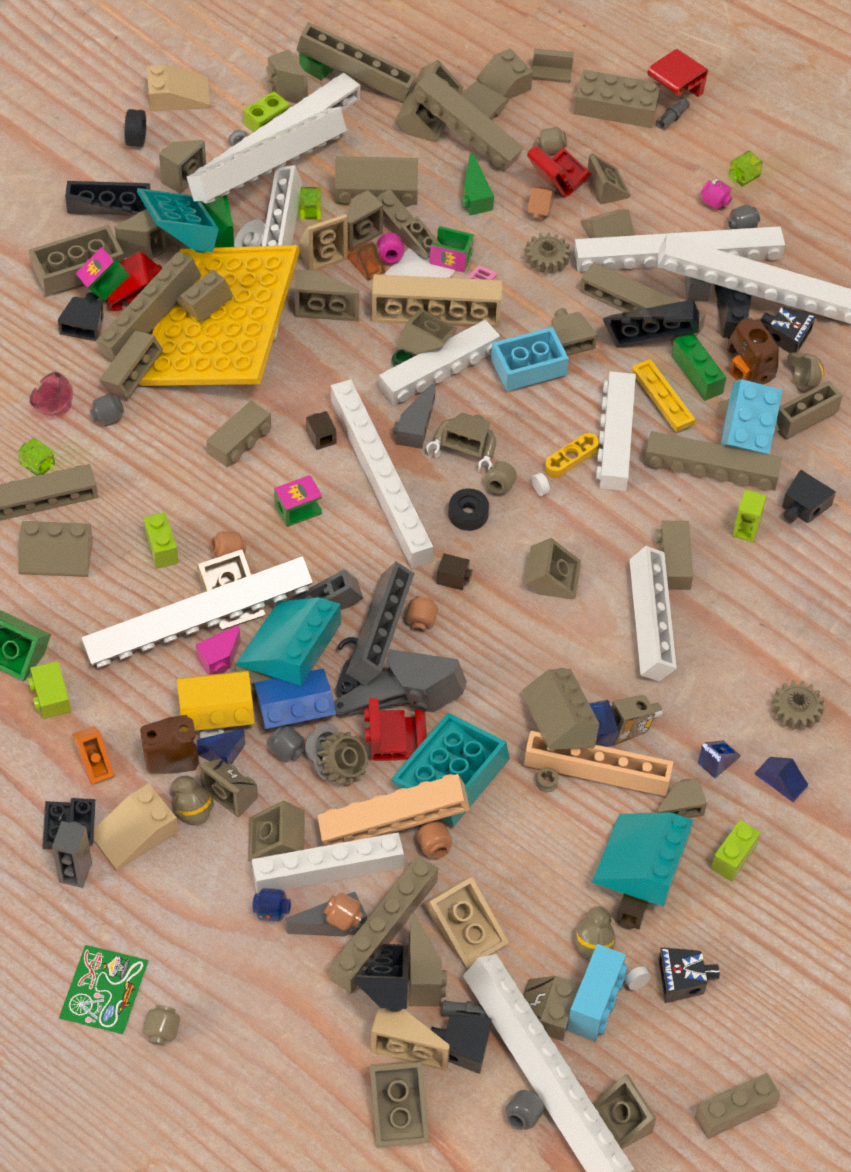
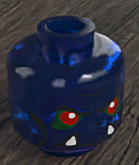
M262 888L259 893L254 895L253 913H256L260 920L280 922L285 914L290 913L291 899H287L286 892L282 889Z

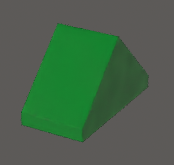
M299 52V64L306 73L320 81L334 70Z

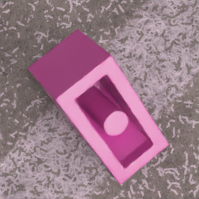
M238 625L196 644L197 658L208 675L222 674L231 668L241 642Z

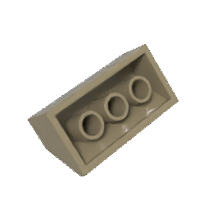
M439 60L422 67L395 120L408 135L432 142L438 141L446 124L412 96L416 84L430 71H433L459 94H461L464 88Z
M336 156L335 203H351V199L367 190L377 197L390 189L403 205H417L418 158Z
M549 669L522 690V696L549 750L595 747L599 722L571 669Z

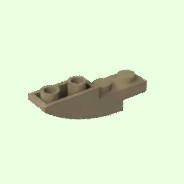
M390 189L377 196L376 198L383 204L385 225L393 233L399 235L403 243L411 250L426 259L429 258L431 243H440L418 216L413 217Z

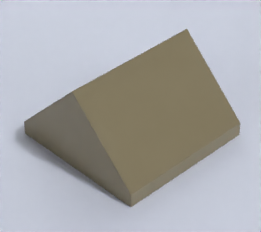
M591 153L588 161V171L591 175L588 179L600 204L628 199L631 195L617 167Z
M618 209L581 220V224L589 238L635 236L629 209Z
M628 1074L624 1075L593 1103V1106L599 1112V1115L621 1149L653 1133L656 1117Z

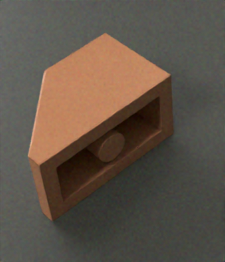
M532 187L527 212H531L532 217L544 219V215H550L556 190Z

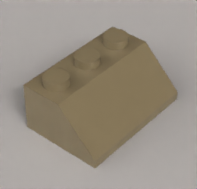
M22 521L19 536V574L88 577L93 544L91 524Z

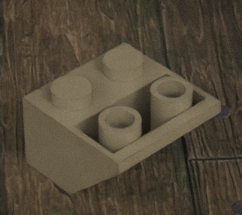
M147 209L115 226L116 240L124 253V258H129L138 252H142L150 259H153L167 251L165 230L155 223Z

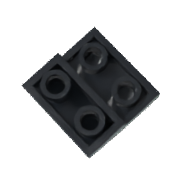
M71 798L70 802L46 801L42 849H52L61 821L68 823L78 822L86 826L89 846L93 845L96 799Z

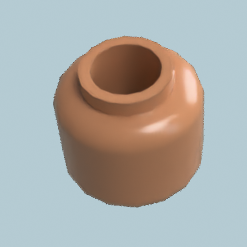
M221 531L217 533L216 537L212 538L211 552L216 558L239 550H243L244 554L246 552V541L242 540L238 532Z
M416 596L408 604L405 619L407 623L412 625L413 630L424 632L425 629L434 626L438 606L430 597Z
M431 821L424 823L416 835L422 852L428 857L436 859L444 857L452 846V838L446 825L442 822Z
M339 893L337 896L332 895L323 912L326 914V921L329 924L343 931H347L352 925L357 927L363 913L359 912L360 902L344 893Z

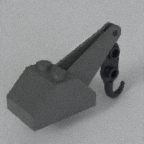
M347 637L343 639L338 645V650H342L346 644H354L356 647L358 638ZM390 649L386 660L389 668L378 674L365 686L346 673L352 658L351 656L343 666L337 685V693L340 697L334 701L336 715L339 718L364 713V708H369V698H378L379 709L409 702L414 709L424 712L427 710L436 711L464 693L467 681L458 659Z

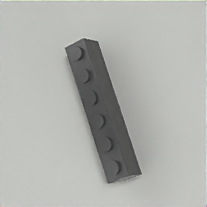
M397 561L380 576L346 672L365 686L382 671L415 574Z

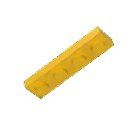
M651 359L632 366V374H636L635 378L675 432L695 425L696 419Z

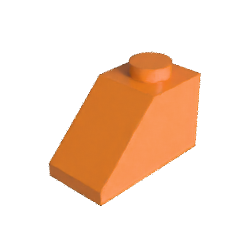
M95 726L73 733L72 737L90 783L94 784L113 777L114 773L100 731Z

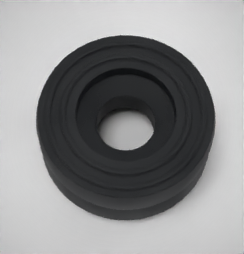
M127 110L124 127L125 143L127 146H144L146 138V113L144 110Z
M471 488L455 492L449 501V519L455 527L461 530L473 531L481 528L489 517V501L481 491ZM471 506L475 511L466 513L463 511V508Z

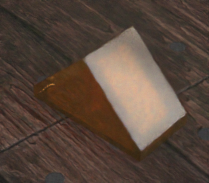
M374 242L362 243L348 250V259L367 281L373 279L374 274L381 275L385 273L384 265Z

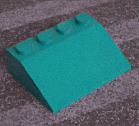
M137 189L138 195L159 227L195 252L206 253V251H214L219 228L201 201H194L192 195Z
M319 597L277 602L236 662L237 666L301 686L341 625V604Z
M447 713L393 776L391 781L400 789H408L418 786L425 781L432 782L442 779L446 775L459 774L465 784L470 808L509 761L507 742ZM467 811L439 820L454 827Z
M671 812L619 814L592 883L664 907L688 843L694 820Z

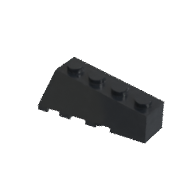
M67 181L65 193L67 213L136 215L147 209L138 195L137 189L151 190V184Z
M714 284L717 294V306L720 312L723 338L730 339L737 324L749 317L752 295Z
M693 299L623 312L603 318V322L616 348L699 333V311Z
M383 944L375 953L374 959L371 958L368 961V967H363L361 974L355 976V983L380 1008H386L390 1012L407 1009L409 945Z

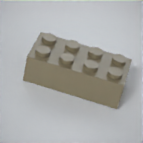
M583 69L575 97L574 114L652 128L659 102L661 84Z
M109 225L29 249L31 267L45 296L84 284L76 272L101 247L106 250L114 261H124V253Z

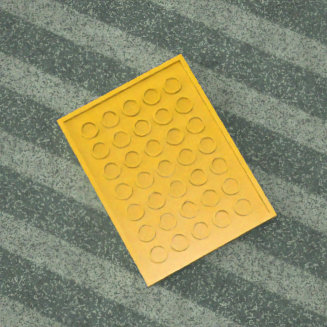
M298 246L214 248L213 252L206 251V253H198L193 249H180V253L194 259L202 275L195 283L211 270H214L226 280L233 297L201 323L176 303L154 327L152 335L160 343L163 351L139 382V385L260 384L300 250Z

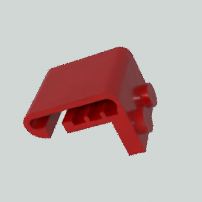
M675 49L652 64L647 71V75L678 96L682 95L683 90L680 89L682 87L699 97L704 92L708 69L679 49Z
M539 146L531 148L527 153V157L536 171L564 198L570 196L591 175L565 148H562L552 158Z
M138 252L120 262L129 273V277L107 298L109 309L112 311L123 310L121 300L126 298L130 304L161 271L162 266L153 262L142 252Z
M369 698V708H364V722H369V728H365V743H370L371 760H408L427 738L425 712L415 709V717H405L404 710H379L378 698Z

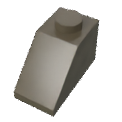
M683 779L676 782L659 806L658 813L671 812L686 818L704 816L707 802L700 780Z

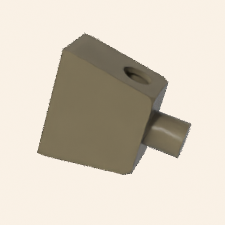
M560 308L555 312V318L551 320V327L556 332L567 356L596 348L597 333L580 312L568 314L565 308Z

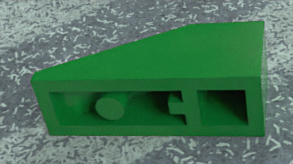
M474 153L469 154L464 194L461 196L462 206L467 208L470 216L492 211L494 205L493 192Z

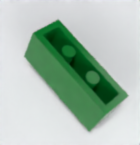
M689 334L674 339L672 357L703 400L706 401L723 394L726 376L696 335Z

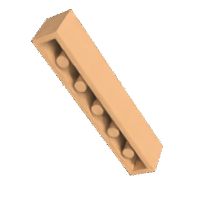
M530 731L524 766L537 769L552 768L560 774L666 797L673 761L599 745L591 748L549 750L541 733Z
M450 774L436 781L422 782L412 788L398 789L388 795H377L364 802H353L347 807L329 809L325 813L318 815L322 842L327 846L386 835L469 811L470 808L465 784L459 774Z

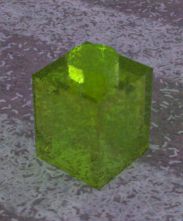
M749 150L731 160L729 176L743 187L760 177L763 162Z
M321 187L300 188V219L321 220Z
M34 437L29 442L24 443L18 450L20 464L36 476L44 475L55 465L53 450Z

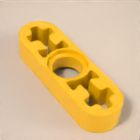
M585 433L549 456L545 463L546 474L550 477H560L594 455L598 450V437L591 433ZM568 452H574L578 455V457L569 458L566 456V454Z

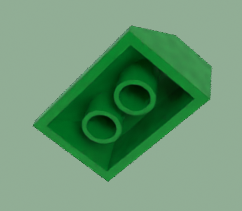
M227 195L216 196L215 201L210 203H203L201 201L219 228L214 248L234 247V229Z
M0 610V670L22 681L26 680L31 673L30 668L35 667L44 656L51 634Z

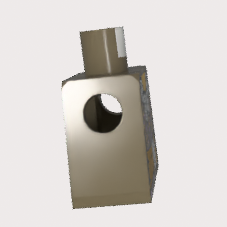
M645 695L615 700L611 705L603 728L615 746L648 732L653 719L662 716L661 705L658 702L650 704Z

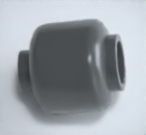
M745 204L730 212L728 225L730 229L757 228L758 222H760V215L755 207Z
M110 393L93 400V409L90 410L94 421H99L104 426L120 420L122 413L125 412L119 397H114Z
M280 726L268 740L271 742L269 749L284 762L289 761L291 758L296 761L304 752L302 748L304 738L291 726L284 728Z
M529 1090L517 1091L505 1108L507 1120L511 1126L519 1130L533 1128L544 1113V1104L538 1094Z

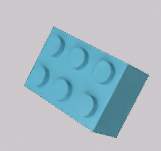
M553 327L492 343L491 361L506 391L567 375L569 358Z
M742 379L733 382L720 445L770 454L783 390Z
M600 944L596 945L570 1010L568 1032L596 1042L599 1033L604 1035L609 1022L610 1012H613L617 1002L616 997L618 992L622 990L625 982V974L628 969V965L624 964L626 954Z

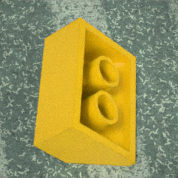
M249 671L177 678L180 714L187 715L188 718L193 719L195 731L255 724ZM182 727V732L188 731V728Z

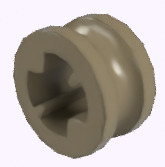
M552 768L541 769L537 774L536 780L539 790L546 793L554 791L558 785V773ZM546 777L551 778V781H549V783L543 782L544 779H546Z

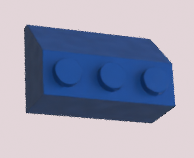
M324 668L311 671L301 686L277 678L254 682L263 730L336 714L332 691Z

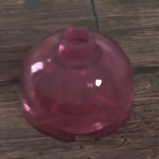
M55 371L39 381L42 385L39 389L34 388L30 395V404L43 415L55 416L62 412L65 413L70 409L74 390L67 378Z

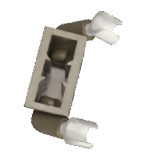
M460 413L455 418L444 420L434 436L435 441L427 444V453L429 455L432 450H435L434 457L435 459L439 458L441 455V444L480 458L483 456L484 459L480 460L478 465V472L480 473L481 467L486 466L488 470L491 467L490 458H493L497 440L493 431L489 429L490 422L484 420L481 415L472 416Z

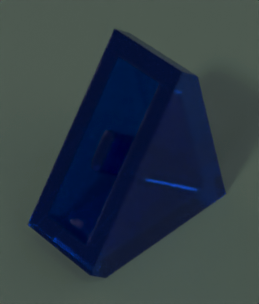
M609 700L589 703L599 722L595 745L604 747L615 745L619 731Z
M244 728L196 739L198 755L208 761L221 759L227 764H233L245 746Z
M724 740L704 742L701 746L698 764L713 778H717L737 761L741 755Z
M769 757L755 772L756 776L792 802L808 787V783L793 758Z

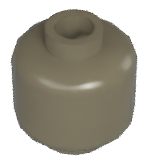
M559 127L543 129L540 132V137H537V146L547 155L556 154L562 148L567 147L566 133L561 131Z
M502 461L495 462L486 473L485 485L495 494H506L514 485L517 473L510 464Z
M156 1005L155 1009L148 1011L144 1034L151 1037V1043L165 1045L166 1041H172L176 1038L180 1023V1016L175 1013L176 1009Z

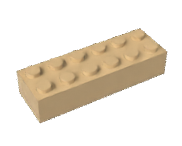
M375 274L373 276L372 322L406 324L419 309H422L452 326L472 327L486 320L493 328H500L502 280Z

